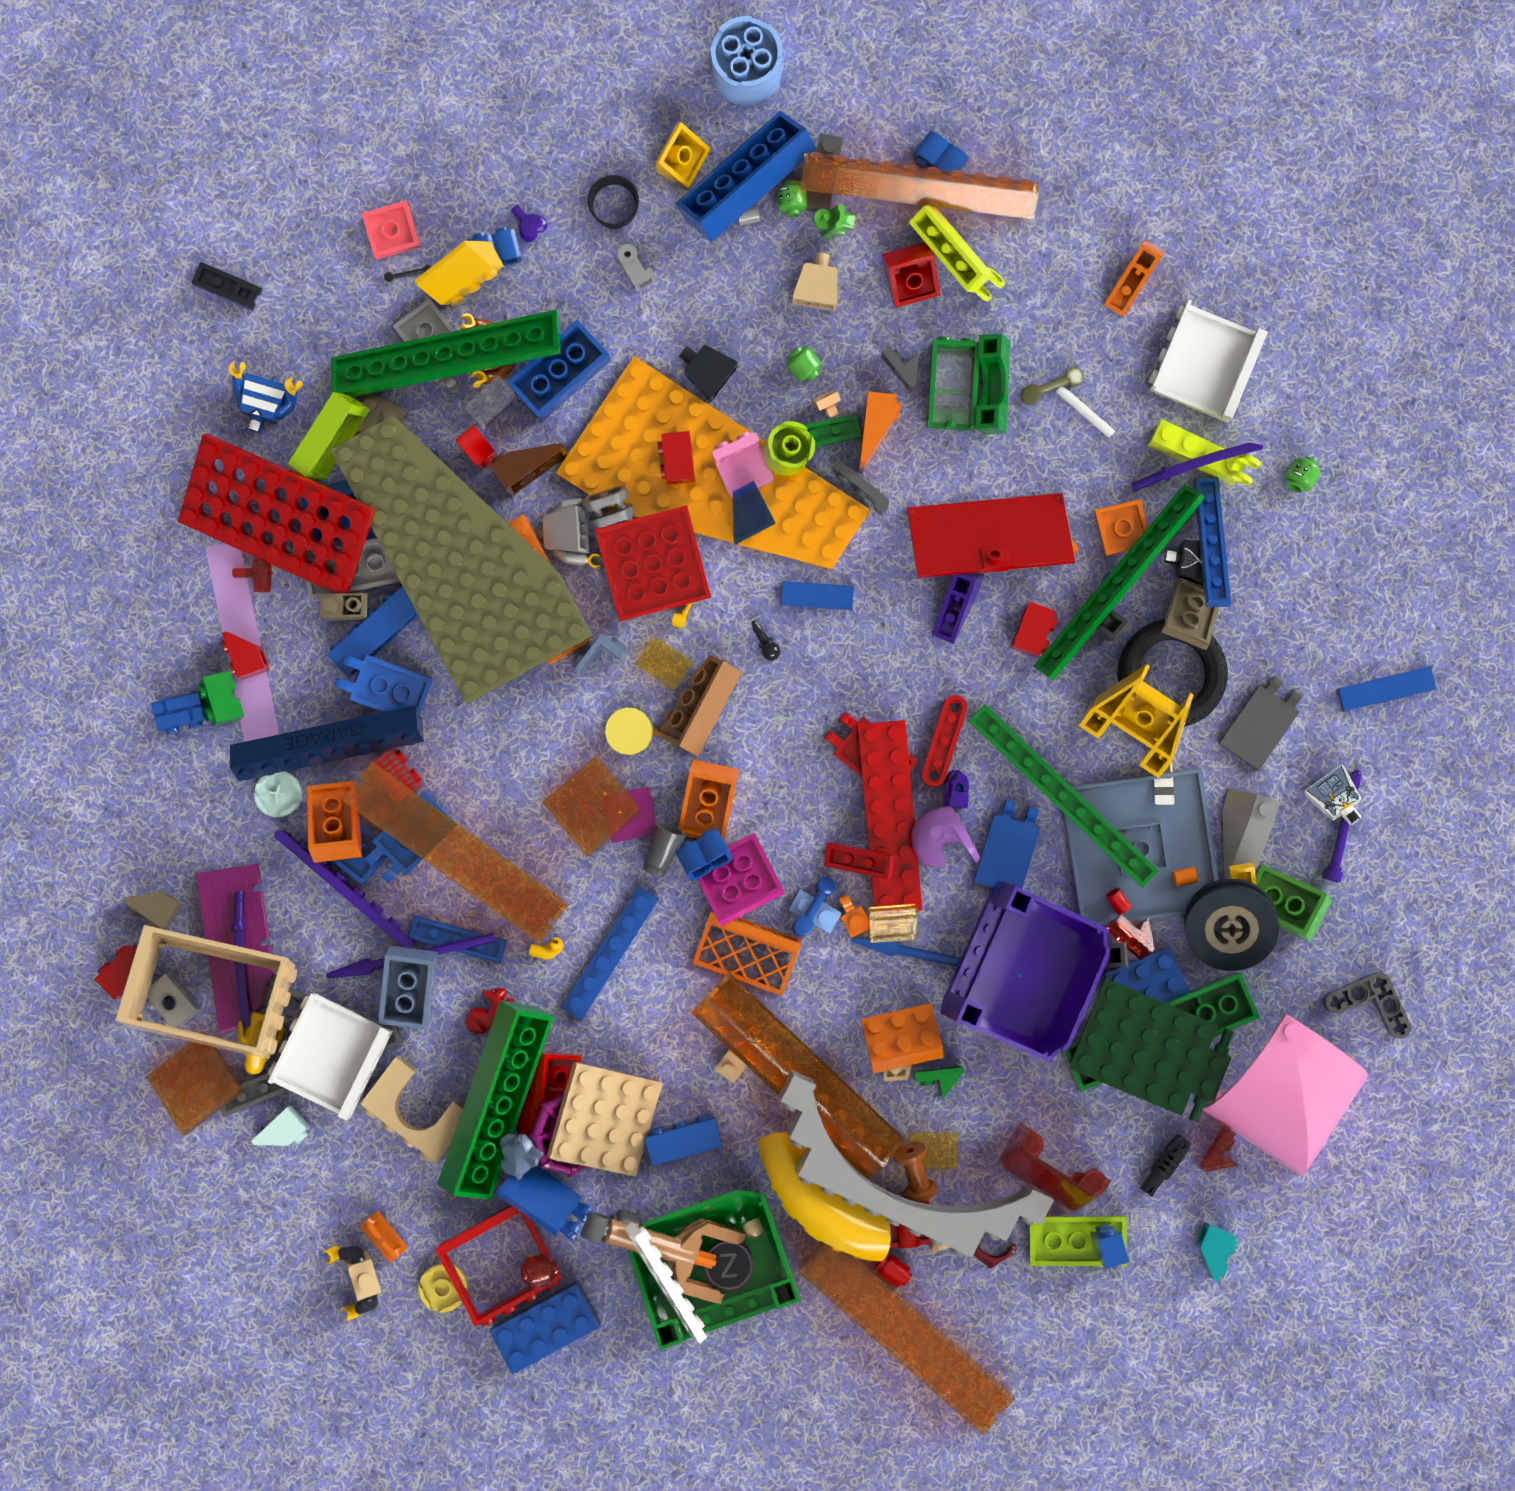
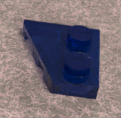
M754 480L733 491V535L735 545L776 524Z

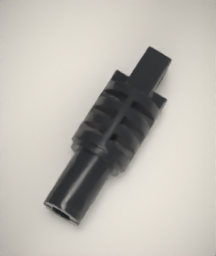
M1177 1134L1164 1147L1159 1157L1152 1164V1172L1143 1185L1140 1186V1189L1153 1197L1162 1182L1170 1179L1176 1168L1183 1161L1191 1143L1183 1136Z

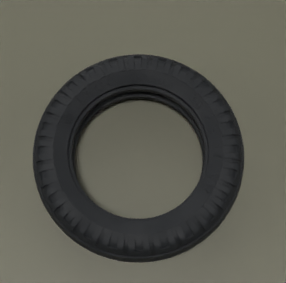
M1165 619L1142 627L1128 640L1118 662V682L1140 669L1145 653L1154 644L1175 640L1189 645L1202 659L1205 669V680L1200 693L1191 702L1184 725L1186 727L1207 717L1221 701L1228 680L1227 661L1221 646L1213 636H1211L1210 644L1205 650L1162 633Z

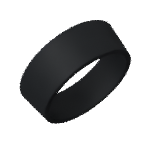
M609 175L602 177L592 185L588 193V208L592 216L601 225L608 228L624 227L634 219L639 206L638 191L631 181L622 176ZM620 185L631 192L635 199V210L627 220L612 224L597 218L593 203L597 193L604 187Z

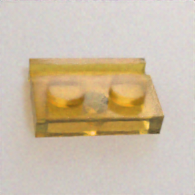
M653 636L635 666L676 691L694 661Z
M916 904L870 907L868 919L869 942L917 940L918 908Z
M909 1132V1143L921 1142L926 1146L927 1153L922 1159L924 1168L958 1169L957 1132Z

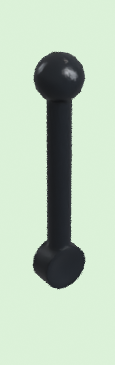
M426 265L421 269L396 274L387 272L384 275V279L387 282H392L396 278L421 274L431 268V266Z

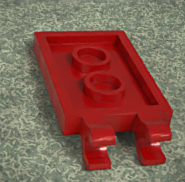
M844 712L838 720L851 729L849 734L842 740L830 730L824 739L837 748L833 755L861 777L857 724L870 722L864 717L856 721L847 712ZM908 753L911 772L918 761Z

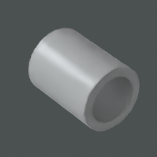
M757 205L749 208L738 218L739 226L760 222Z

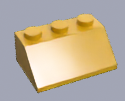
M463 241L414 281L417 286L440 305H451L454 307L461 304L466 295L478 291L481 288L480 284L484 281L498 275L497 271L504 266L491 242Z

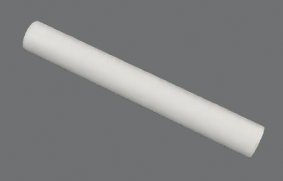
M1064 386L1059 387L1056 391L1057 394L1108 438L1115 432L1113 428Z

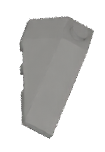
M1228 788L1222 808L1223 879H1230L1229 866L1254 863L1256 871L1272 830L1280 801Z

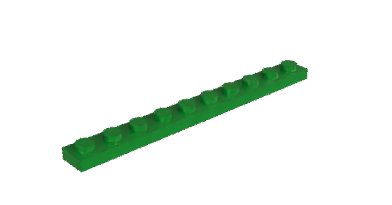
M1186 484L1180 488L1036 661L1033 667L1052 681L1057 677L1205 499L1202 493Z
M985 704L968 721L1138 885L1143 888L1159 872L1146 857Z

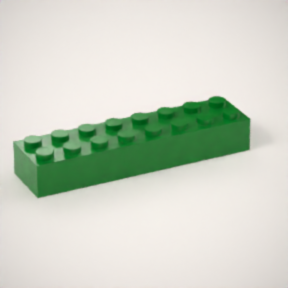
M1240 972L1230 973L1164 1001L1166 1004L1219 1025L1215 1036L1223 1034L1225 1028L1232 1030L1260 1018ZM1080 1036L1073 1039L1069 1048L1061 1051L1067 1066H1069ZM1069 1069L1075 1086L1080 1092L1102 1084L1100 1081Z
M500 1001L437 1183V1185L453 1196L482 1199L492 1198L502 1169L501 1160L504 1158L500 1140L505 1135L514 1134L554 1019V1016L538 1007Z

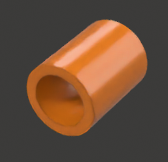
M1195 867L1173 870L1172 880L1174 886L1179 887L1197 883L1198 876Z

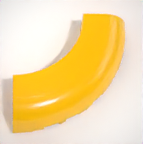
M787 1132L770 1134L758 1140L763 1169L767 1171L772 1190L776 1191L782 1201L781 1205L790 1217L796 1219L805 1228L804 1231L817 1241H823L832 1246L833 1250L853 1255L854 1258L870 1261H883L886 1258L890 1248L891 1236L890 1223L885 1220V1216L881 1214L877 1216L871 1215L864 1210V1206L859 1204L852 1206L843 1201V1197L836 1193L834 1196L823 1192L821 1186L815 1183L808 1185L800 1181V1176H798L795 1168L806 1146L801 1149L790 1143L791 1139H789Z

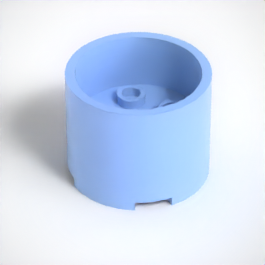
M741 16L727 21L719 28L711 46L713 82L721 96L736 105L753 106L768 100L775 93L782 75V44L778 33L770 24L767 25L760 20L753 19L752 16Z

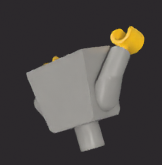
M582 499L562 500L550 511V514L543 516V528L534 529L540 542H544L545 550L552 551L554 557L567 564L584 566L586 563L591 568L600 567V565H593L591 563L592 557L601 558L599 554H592L590 557L585 555L589 554L587 512L584 511L582 506Z

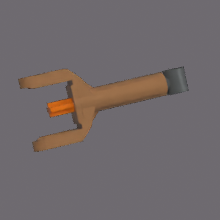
M588 1211L580 1233L581 1237L596 1243H601L602 1241L606 1244L639 1253L624 1230L629 1225L628 1223L610 1219L597 1212ZM699 1218L685 1226L679 1235L675 1237L646 1229L651 1236L649 1243L651 1246L655 1245L662 1255L660 1259L667 1262L668 1267L673 1273L671 1278L673 1281L676 1280L684 1291L683 1294L718 1304L722 1303L725 1295L722 1291L715 1289L710 1284L687 1277H690L694 1264L710 1269L716 1264L715 1254L699 1250L703 1241L701 1239L702 1235L732 1244H739L744 1242L745 1232L704 1218Z

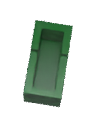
M231 670L202 677L199 685H197L199 697L204 699L206 706L204 708L205 718L207 722H211L212 727L236 722L244 717L239 698L234 699L232 690H235L236 687Z

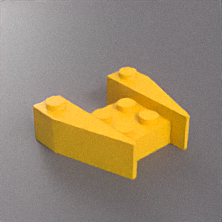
M1146 664L1099 694L1086 710L1079 726L1098 739L1110 723L1124 730L1148 746L1139 766L1160 778L1172 763L1178 749L1193 694L1190 693L1181 706L1143 682L1150 667Z

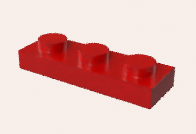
M828 842L824 866L889 880L893 876L895 855Z

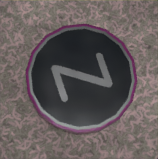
M721 1241L710 1249L708 1253L716 1255V1264L712 1269L705 1267V1271L712 1284L720 1289L733 1290L740 1288L748 1281L752 1274L753 1261L751 1253L741 1243L732 1244Z

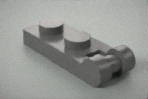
M840 460L834 467L835 478L843 485L847 483L854 488L853 492L860 499L864 500L867 498L872 502L877 513H885L889 506L887 497Z

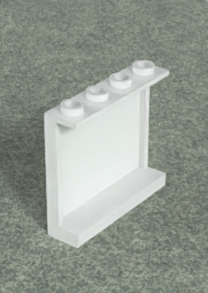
M1188 300L1184 306L1180 305L1176 313L1177 325L1176 327L1171 326L1166 340L1170 342L1167 349L1162 348L1157 361L1161 363L1158 370L1154 369L1148 382L1152 385L1149 391L1228 423L1235 414L1268 332L1260 328L1255 332L1191 305L1192 300Z
M313 993L309 997L306 996L300 1006V1009L303 1011L299 1019L295 1018L289 1029L292 1033L288 1041L284 1040L278 1053L281 1056L277 1063L273 1062L268 1071L270 1076L268 1083H276L338 1113V1117L348 1120L351 1118L393 1030L317 993Z

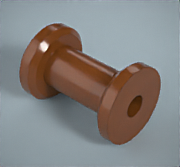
M921 1142L903 1144L893 1152L894 1161L904 1166L909 1183L904 1190L905 1198L916 1202L930 1199L938 1191L936 1182L927 1179L922 1162L927 1149L925 1144Z

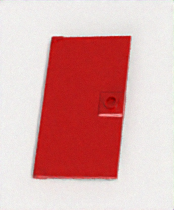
M1063 493L907 507L917 578L976 572H1000L1010 569L1075 563Z

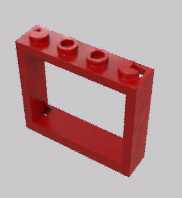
M512 1205L445 1240L434 1248L475 1327L480 1324L484 1327L495 1321L494 1317L500 1313H503L505 1316L517 1309L516 1304L523 1300L525 1303L531 1302L538 1297V1292L545 1288L547 1291L554 1289V1287L560 1284L559 1280L562 1279V1275L534 1221ZM520 1213L551 1274L487 1310L478 1313L448 1252Z

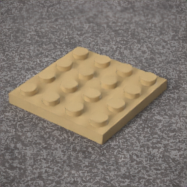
M573 1061L547 1157L636 1176L646 1143L645 1136L649 1133L662 1082Z

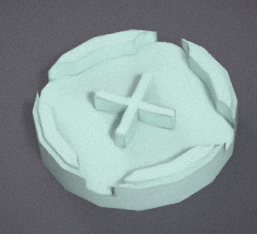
M286 771L262 776L255 785L254 800L257 807L264 814L272 817H285L292 814L299 807L302 800V787L299 780L293 774Z

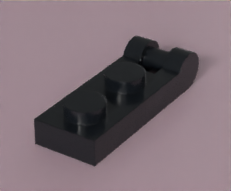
M200 262L191 282L193 286L251 311L255 308L256 304L254 302L256 297L260 296L263 290L257 285L203 262ZM243 289L248 291L246 298L240 296Z

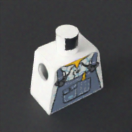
M1343 764L1304 792L1306 798L1332 821L1342 815L1351 826L1362 818L1354 808L1361 801V797Z

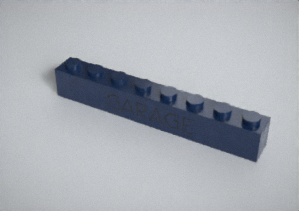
M416 705L231 744L230 769L238 781L250 780L307 766L320 765L359 755L363 756L368 753L386 751L406 745H414L415 743L424 742L423 720Z

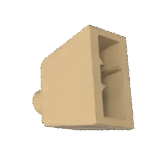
M818 252L816 253L814 264L804 263L793 294L792 304L836 311L838 302L837 268L828 266L829 254Z

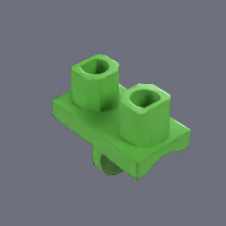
M838 204L830 211L820 209L813 216L814 225L820 230H825L821 238L829 239L834 234L843 236L846 230H852L854 227L855 215L846 213L844 205Z

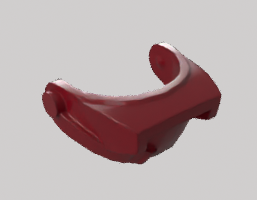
M978 1244L973 1255L991 1269L1013 1255L1017 1250V1245L1012 1244L1005 1253L994 1256L984 1252Z

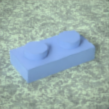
M800 889L789 911L800 917L804 916L814 897ZM823 902L812 921L817 927L831 933L842 913Z

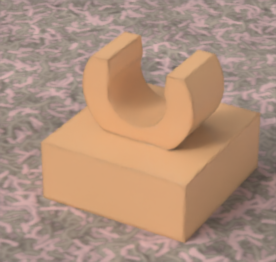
M831 390L812 399L815 408L819 411L824 409L830 418L839 414L834 405L841 401L837 391Z

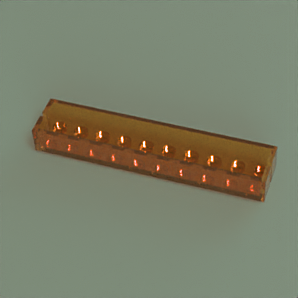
M371 762L359 778L363 782L360 786L358 783H355L342 801L538 943H541L553 927L549 920L552 919L557 922L569 904L380 766Z
M730 972L716 984L691 1012L777 1095H779L791 1070L812 1079L816 1084L813 1093L817 1110L830 1140L841 1155L868 1180L885 1167L893 1153L896 1152L905 1138Z
M821 1241L816 1247V1252L819 1254L818 1258L812 1251L799 1266V1273L984 1436L998 1420L996 1413L998 1412L1002 1415L1015 1400L1013 1392L862 1259L854 1258L853 1255L842 1251L837 1252L832 1249V1246Z

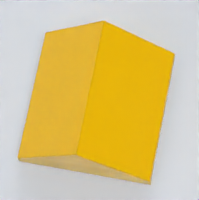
M678 121L655 162L657 173L689 189L711 148L682 122Z

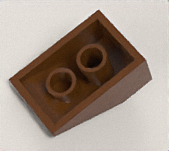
M558 443L511 451L505 455L501 453L492 460V464L489 467L512 497L564 460L568 454L564 445Z

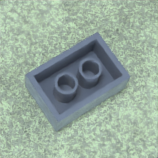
M396 946L388 948L384 960L378 1024L427 1029L431 1020L438 952Z

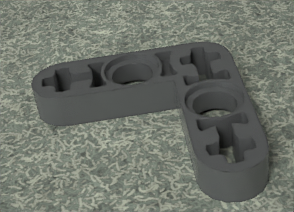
M1372 973L1333 990L1324 997L1323 1004L1325 1009L1336 1014L1373 999L1389 1035L1402 1039L1411 1032L1410 1022L1390 978L1384 973ZM1376 978L1384 980V983L1381 985L1384 992L1389 991L1390 994L1382 995L1378 998V995L1382 994L1380 988L1373 985L1376 983ZM1355 986H1359L1363 990V996L1358 1000L1353 999L1351 996V990ZM1333 996L1337 999L1346 996V998L1350 1002V1004H1348L1345 1000L1339 1002V1008L1330 1006V1003L1333 1001ZM1390 998L1394 1001L1395 1007L1393 1011L1386 1012L1383 1009V1002ZM1400 1014V1016L1395 1018L1398 1023L1404 1024V1027L1401 1028V1034L1393 1030L1396 1027L1394 1019L1388 1020V1017Z

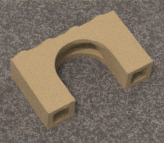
M397 1056L360 1104L364 1107L363 1111L371 1118L377 1117L383 1121L382 1126L391 1133L396 1131L402 1136L401 1140L411 1148L415 1146L422 1151L420 1155L431 1163L434 1160L437 1163L450 1148L464 1105L457 1099L454 1100L439 1121L431 1127L417 1128L408 1124L400 1114L399 1098L403 1089L418 1070L402 1057Z

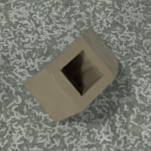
M320 594L319 618L328 622H354L367 618L368 594Z
M166 891L125 897L122 901L128 905V911L136 916L143 915L148 919L146 922L150 926L162 929L168 928L184 906L182 902Z

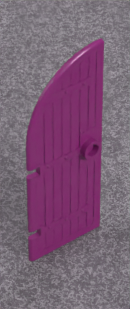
M259 864L196 873L205 939L234 945V932L231 930V925H234L235 891H243V925H246V930H244V948L272 954L271 946H261L260 940L269 938L263 891H253V885L261 884ZM208 955L220 1034L236 1029L239 1021H242V1024L245 1023L239 1013L235 961ZM245 964L250 1013L251 1011L258 1012L263 1006L262 1000L266 984L269 982L273 970Z

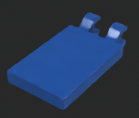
M364 654L362 660L345 655L342 664L357 669L358 673L354 683L336 678L334 687L350 692L349 700L382 712L416 705L419 713H421L433 679Z
M423 791L372 841L376 848L365 858V861L372 867L382 855L386 856L393 865L382 875V878L389 884L400 871L407 876L457 824Z
M1005 800L1001 815H993L973 882L993 888L998 881L1021 889L1023 888L1041 828L1034 826L1039 809L1028 807L1024 822L1011 819L1016 802Z
M538 1165L531 1167L519 1180L509 1174L496 1192L499 1197L554 1236L560 1231L571 1241L577 1236L582 1226L577 1222L568 1221L569 1215L573 1214L579 1221L584 1223L588 1211L594 1210L588 1204L579 1203L582 1196Z

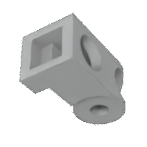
M624 244L618 249L619 264L636 292L656 282L651 267L646 270L643 268L639 261L637 249L633 245Z

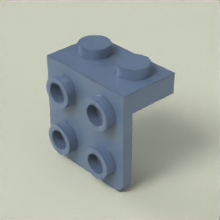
M601 634L599 637L595 635L587 646L589 650L585 656L581 654L574 662L573 666L575 669L573 672L581 678L603 648L623 662L628 656L625 652L626 646L614 636L610 640L604 634Z

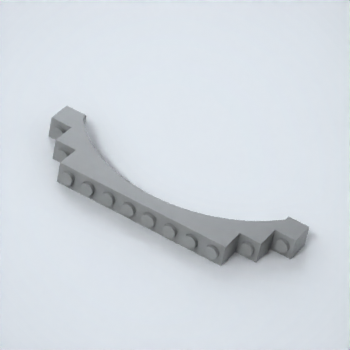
M793 1070L790 1071L778 1097L783 1102L782 1106L792 1112H795L796 1109L798 1110L787 1131V1135L791 1139L790 1143L796 1147L803 1149L806 1146L795 1168L798 1176H800V1181L808 1185L815 1183L821 1186L823 1192L834 1196L836 1193L843 1197V1201L852 1206H856V1204L864 1206V1210L871 1215L877 1216L881 1214L892 1225L899 1226L902 1224L908 1227L907 1230L910 1233L919 1237L923 1234L929 1237V1241L937 1246L942 1247L944 1244L951 1247L950 1251L961 1257L964 1254L970 1257L973 1256L984 1232L987 1237L998 1241L1000 1238L1007 1242L1018 1218L1030 1225L1033 1222L1042 1225L1054 1198L1048 1192L1029 1183L1026 1184L1024 1189L1007 1197L970 1206H939L911 1201L892 1194L874 1184L858 1172L841 1155L830 1140L817 1110L813 1093L816 1087L814 1081Z

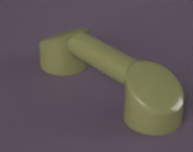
M1071 367L1064 376L1039 386L1036 384L1027 385L1021 393V400L1026 405H1034L1039 401L1042 394L1064 385L1072 388L1080 386L1084 375L1079 368Z

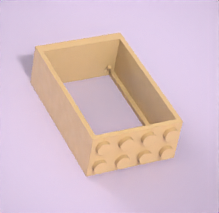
M144 925L115 1021L129 1028L269 1059L270 1054H274L277 1047L276 1033L283 1026L284 1016L281 1015L284 1006L287 1007L291 994L288 990L290 983L295 982L297 969H295V964L286 957ZM166 945L276 971V980L259 1040H256L255 1046L143 1020L142 1011L163 946Z

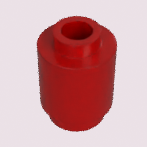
M887 1254L886 1258L883 1261H878L875 1266V1270L879 1272L878 1275L897 1288L900 1285L906 1286L912 1276L910 1273L911 1267L892 1254Z

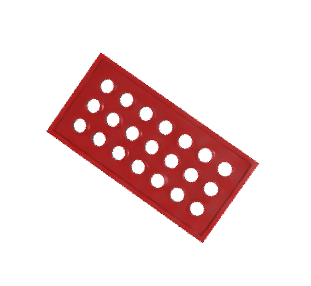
M206 433L202 434L178 522L335 594L349 593L375 508ZM217 459L223 463L224 468L222 472L217 470L215 466ZM238 468L244 472L243 481H240L236 476ZM258 478H262L264 480V490L258 488ZM210 481H213L216 484V493L210 491ZM279 487L286 491L287 496L285 500L278 496ZM231 490L235 491L238 495L236 503L230 499ZM300 497H304L307 500L308 506L306 509L300 507ZM251 500H255L258 503V512L251 509ZM204 503H207L210 506V515L204 513ZM321 506L326 507L329 511L327 519L323 518L320 514ZM273 509L277 510L280 514L278 522L273 520L271 516ZM225 512L230 514L232 518L231 524H227L224 521L223 514ZM342 516H346L350 520L349 528H345L341 524ZM293 519H297L300 522V531L293 528ZM246 521L252 525L251 534L247 533L244 529ZM314 528L319 529L322 533L320 541L315 539L313 535ZM266 531H269V532L272 533V535H273V542H272V543H269V542L266 541V539H265V532H266ZM335 538H339L342 540V550H339L335 547ZM287 540L291 541L294 545L293 553L286 549L285 544ZM308 550L314 552V562L307 559L306 553ZM329 559L336 563L335 572L331 571L327 566Z

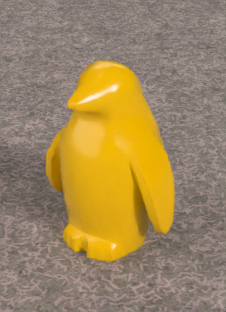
M251 1011V1025L249 1027L246 1025L245 1031H243L242 1021L238 1022V1042L255 1046L256 1040H259L266 1013ZM282 1026L275 1037L277 1047L281 1043L284 1026ZM244 1054L245 1070L249 1074H258L262 1071L268 1059Z

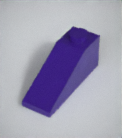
M976 572L953 575L932 635L952 644L955 643L978 594L985 575L984 573Z

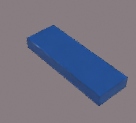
M783 581L781 605L852 611L854 586Z

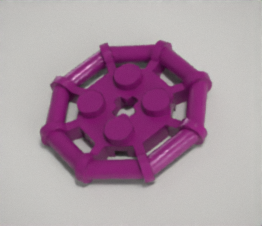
M564 1093L540 1105L541 1110L533 1131L529 1134V1139L534 1147L544 1153L539 1158V1166L542 1169H550L566 1174L568 1177H575L576 1173L588 1166L568 1162L564 1164L548 1158L542 1141L547 1138L551 1142L559 1114L558 1111L554 1112V1109L561 1106ZM548 1116H550L551 1118L549 1120L546 1131H543Z

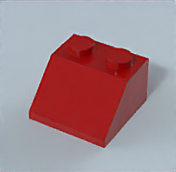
M926 242L882 254L886 278L896 308L941 295L934 253Z

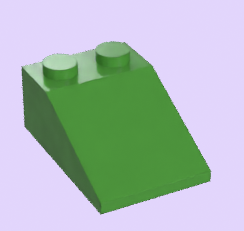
M1262 864L1256 875L1257 886L1264 890L1273 901L1277 912L1279 928L1310 943L1332 902L1329 895Z

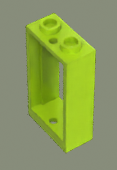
M333 392L288 462V465L294 468L293 472L313 481L316 479L326 480L337 463L330 450L353 438L370 409L354 397Z

